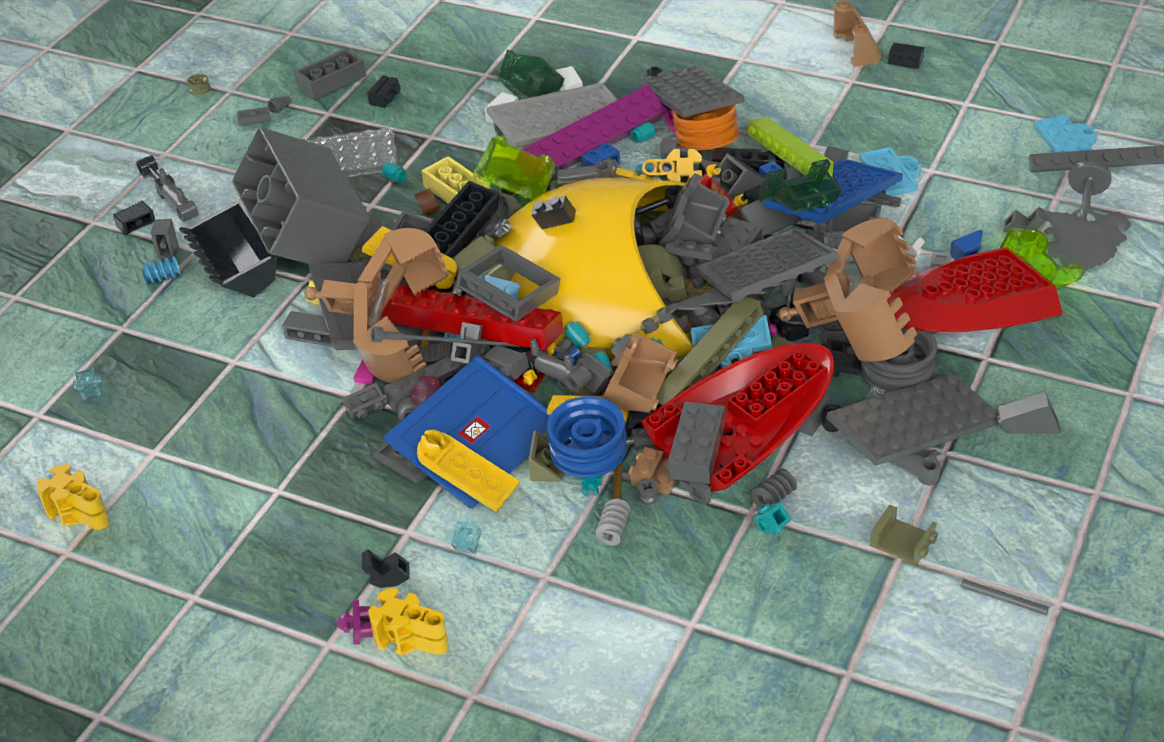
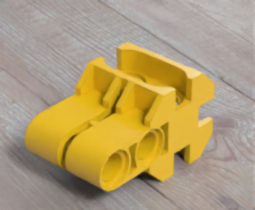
M674 149L666 159L646 160L642 165V172L649 177L666 176L668 181L680 182V177H688L689 180L694 173L702 177V170L693 171V164H700L702 156L695 149H688L687 158H680V149ZM647 164H652L654 166V171L650 173L645 170V166ZM669 164L671 171H663L662 165Z
M62 464L54 466L49 470L50 473L55 475L51 480L41 477L37 481V491L49 519L53 520L60 515V524L64 526L80 522L95 530L104 529L109 525L110 521L100 492L88 485L84 472L78 470L72 475L70 471L72 467Z
M392 587L380 591L377 599L380 600L381 608L372 605L368 610L374 640L379 649L385 650L389 642L397 644L394 652L399 655L412 652L414 649L436 655L443 654L448 650L449 644L445 620L441 612L420 606V602L414 593L409 592L406 598L402 600L397 598L399 589Z

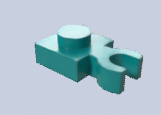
M602 476L581 478L584 496H587L589 490H593L595 496H598V486H602Z

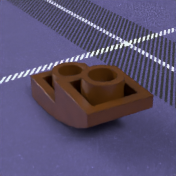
M430 188L414 194L423 215L433 214L439 209Z

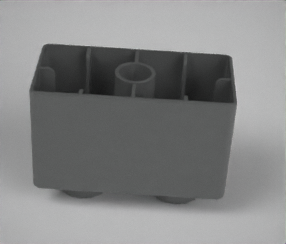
M262 127L257 129L232 182L267 252L307 264L348 263L354 250L362 248L370 239L372 219L328 147Z

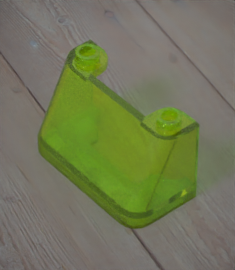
M496 136V138H492L474 170L473 177L530 200H534L544 194L556 165L555 162L551 161L552 158L543 154L541 157L534 156L510 146L503 137Z
M1010 228L1000 248L1008 247L1054 284L1057 290L1079 281L1086 271L1078 263L1060 266L1044 253L1048 247V238L1039 230Z

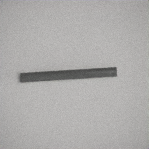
M963 579L961 582L962 588L1047 615L1050 607L966 579Z

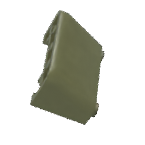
M485 234L484 237H478L452 258L457 264L456 277L458 278V273L461 269L495 249V239ZM498 263L481 275L511 281L515 272Z

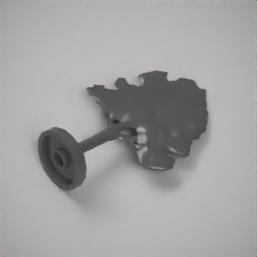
M1083 161L1077 163L1068 174V182L1071 188L1083 194L1079 210L1074 211L1072 214L1044 212V221H1048L1053 227L1046 228L1043 233L1045 235H1053L1057 239V241L1047 243L1048 254L1053 259L1061 256L1063 266L1070 271L1077 270L1079 273H1083L1113 258L1115 252H1117L1116 246L1127 240L1126 235L1118 229L1127 231L1131 227V222L1119 212L1104 216L1094 212L1091 208V196L1107 190L1112 180L1108 167L1099 162ZM1087 213L1091 214L1095 220L1088 221Z

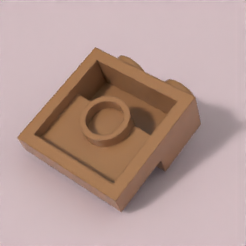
M647 447L642 452L638 451L636 465H631L628 473L629 477H631L632 486L638 487V483L643 479H653L658 484L657 492L670 495L677 480L669 479V458L664 457V451Z

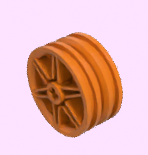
M736 105L687 117H682L676 112L673 113L674 126L676 128L675 134L681 148L710 150L729 145L739 138Z

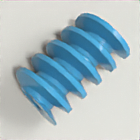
M172 256V262L165 258V263L163 264L158 259V265L151 261V266L149 267L145 262L144 268H142L146 285H148L149 279L154 284L156 278L162 282L163 276L166 280L170 279V275L176 279L177 273L181 277L178 261L175 256Z

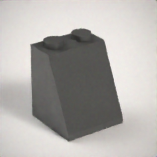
M729 154L725 155L717 167L721 168V172L717 175H712V178H721V188L731 199L744 194L745 191L747 192V190L755 188V186L761 185L767 189L771 184L752 167Z

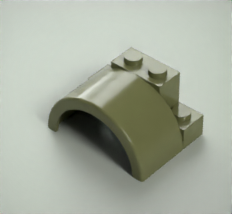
M638 246L644 267L660 298L669 297L670 303L688 298L683 264L676 254L668 253L663 246ZM663 274L671 277L666 283Z

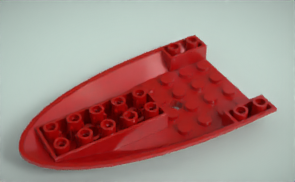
M1008 247L969 255L916 273L902 283L901 286H898L897 289H894L893 292H890L891 296L887 299L889 305L895 299H901L903 306L894 314V317L897 320L903 313L906 312L910 320L903 328L910 329L914 327L915 330L928 332H969L998 329L1052 318L1063 313L1056 286Z
M813 343L788 344L753 354L722 368L692 385L643 419L641 424L655 447L660 451H664V455L669 458L685 401L725 406L726 424L723 434L729 432L732 435H722L711 482L708 486L711 492L726 490L775 452L812 414L829 388L834 371L833 356L825 346Z

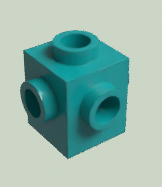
M781 502L771 505L766 503L759 507V512L753 516L757 527L763 534H777L792 520Z

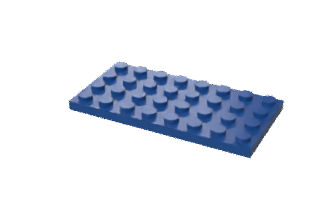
M843 159L833 164L832 179L814 182L807 177L765 198L764 206L771 208V210L783 211L788 215L800 216L802 219H811L816 223H825L827 220L836 217V215L902 181L903 173Z

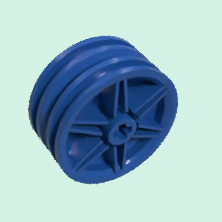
M595 396L577 397L560 404L549 416L547 432L550 454L553 463L562 472L579 478H593L613 471L624 460L627 452L625 419L620 408L613 402Z

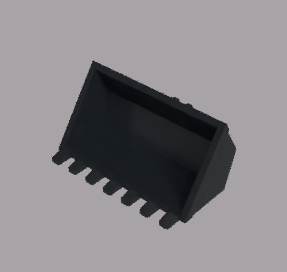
M241 199L188 228H179L181 233L187 234L184 236V239L192 242L189 243V247L197 250L194 251V255L202 258L199 259V263L206 266L204 271L211 274L209 279L220 284L221 287L254 298L275 280L278 256L267 252Z

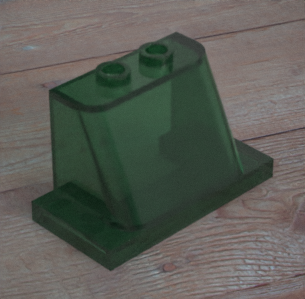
M512 50L506 51L497 77L519 100L561 89L565 79L542 57L516 54Z
M828 159L812 162L808 175L784 180L785 172L783 169L767 172L758 199L760 202L775 200L793 212H800L817 207H825L834 203L838 199L841 190L828 173L831 163Z

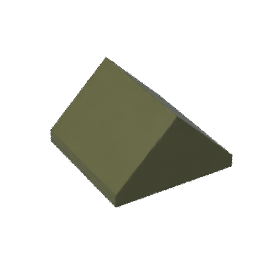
M535 430L532 436L529 455L530 480L560 482L563 472L552 461L549 440Z

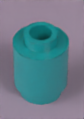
M645 122L631 131V138L635 143H642L654 137L656 129L650 122Z
M387 162L382 167L383 177L395 183H402L406 179L407 172L403 167L392 162Z
M572 321L565 327L566 332L564 334L576 347L583 349L591 342L592 339L589 332L579 321L576 323Z

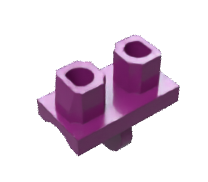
M353 600L352 615L344 612L342 616L337 618V627L343 630V632L348 633L353 629V645L360 644V638L372 637L371 623H360V621H370L368 610L371 606H359V600Z

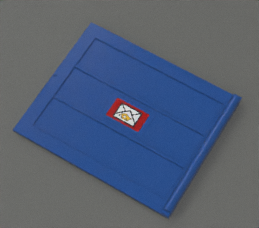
M476 355L470 364H467L383 436V439L464 505L473 509L479 503L478 500L428 469L418 460L417 448L421 436H424V432L431 429L443 432L510 474L529 457L533 432L536 430L543 435L547 430V422L550 415L547 414V407L481 356Z

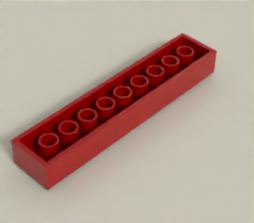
M406 285L397 286L381 313L382 319L387 316L391 323L456 335L461 333L462 322L483 326L481 339L531 348L530 340L534 338L540 350H547L563 333L562 314L552 309L536 308L516 322L486 303L469 295L458 296L451 292L444 293L425 289V291L422 290L421 293H417L414 296L411 288Z

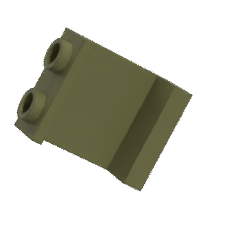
M889 504L871 531L870 546L918 565L921 558L925 559L930 544H934L937 540V523L932 522L927 531L902 522L896 519L897 507Z

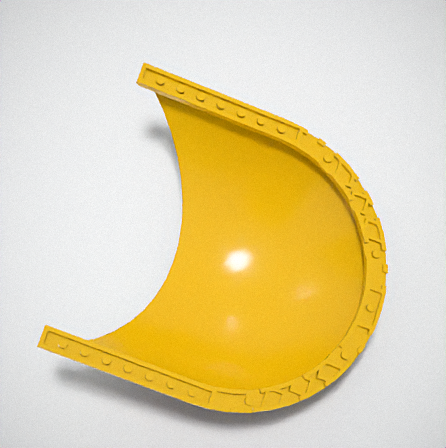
M611 177L581 180L542 194L520 208L507 220L510 222L511 229L504 233L501 238L494 241L496 243L495 247L503 245L561 278L558 294L537 307L540 309H552L562 314L563 333L555 340V344L560 346L564 337L568 339L564 333L566 332L565 327L569 323L579 321L589 332L592 339L584 348H606V354L609 359L616 357L611 352L613 342L618 337L622 339L626 334L631 336L634 332L649 339L654 337L661 339L664 346L677 352L674 360H677L679 355L686 357L694 348L693 343L674 318L663 324L658 322L659 328L650 334H645L644 330L640 329L643 320L653 317L657 314V310L666 306L654 288L644 267L634 229L636 208L664 198L667 187L677 185L682 188L686 183ZM556 196H567L572 206L576 209L573 222L542 230L531 216L533 204L538 201L551 200ZM666 204L652 211H668L670 209ZM516 272L511 279V282L520 284L517 297L519 301L540 287Z

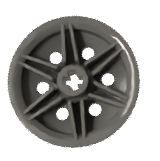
M901 328L903 335L909 330L907 328ZM916 330L915 342L903 353L883 361L869 362L861 360L862 378L868 385L884 393H890L934 379L937 356V341L931 332Z

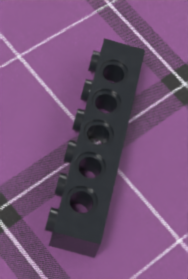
M720 147L715 148L713 151L712 161L721 163L725 155L729 154L752 167L758 173L760 166L772 161L784 169L785 161L768 149Z

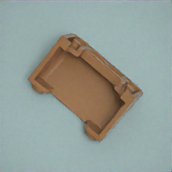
M846 0L834 3L833 36L835 39H838L839 36L843 37L845 42H854L853 57L851 58L852 66L858 67L879 63L882 56L881 51L853 5Z
M634 332L603 398L613 402L621 410L649 413L650 410L655 411L659 402L656 399L668 370L673 371L677 363L674 360L677 352Z

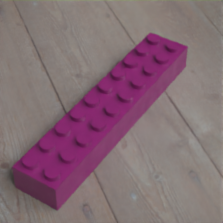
M646 85L521 149L515 161L528 179L546 177V168L558 166L559 170L568 169L581 162V155L607 142L613 145L631 136V131L645 122L653 124L661 120L667 109L650 86Z

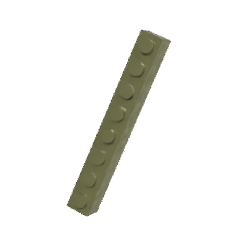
M745 296L742 302H734L722 314L721 318L698 341L670 375L664 379L656 397L659 402L655 411L681 392L711 375L763 316L760 301Z

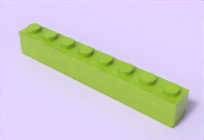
M768 117L749 120L748 134L751 138L809 179L816 182L833 178V161Z

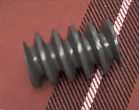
M786 469L777 470L775 474L752 490L753 500L758 507L766 503L770 505L779 503L786 495H790L792 491L797 489V482Z

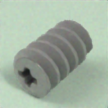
M610 499L605 503L596 529V536L602 543L609 546H616L620 543L629 512L631 511L630 505L626 501Z

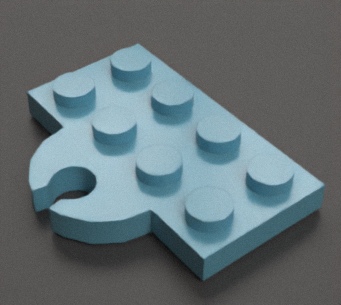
M1067 115L1037 120L1034 125L1053 153L1093 150L1091 146L1097 140L1098 133L1094 132V127L1082 123L1073 124Z
M891 147L859 154L861 163L903 173L902 181L881 191L883 194L895 196L918 191V184L914 179L920 176L922 166L918 164L917 159L911 156H897Z
M763 315L719 364L721 368L731 365L732 362L730 361L734 358L741 360L753 355V352L772 348L766 315ZM714 324L691 328L693 347Z

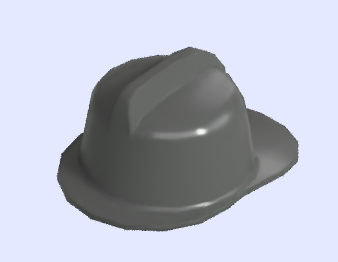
M500 193L498 209L493 215L499 218L498 221L508 220L518 211L521 205L517 203L514 196Z

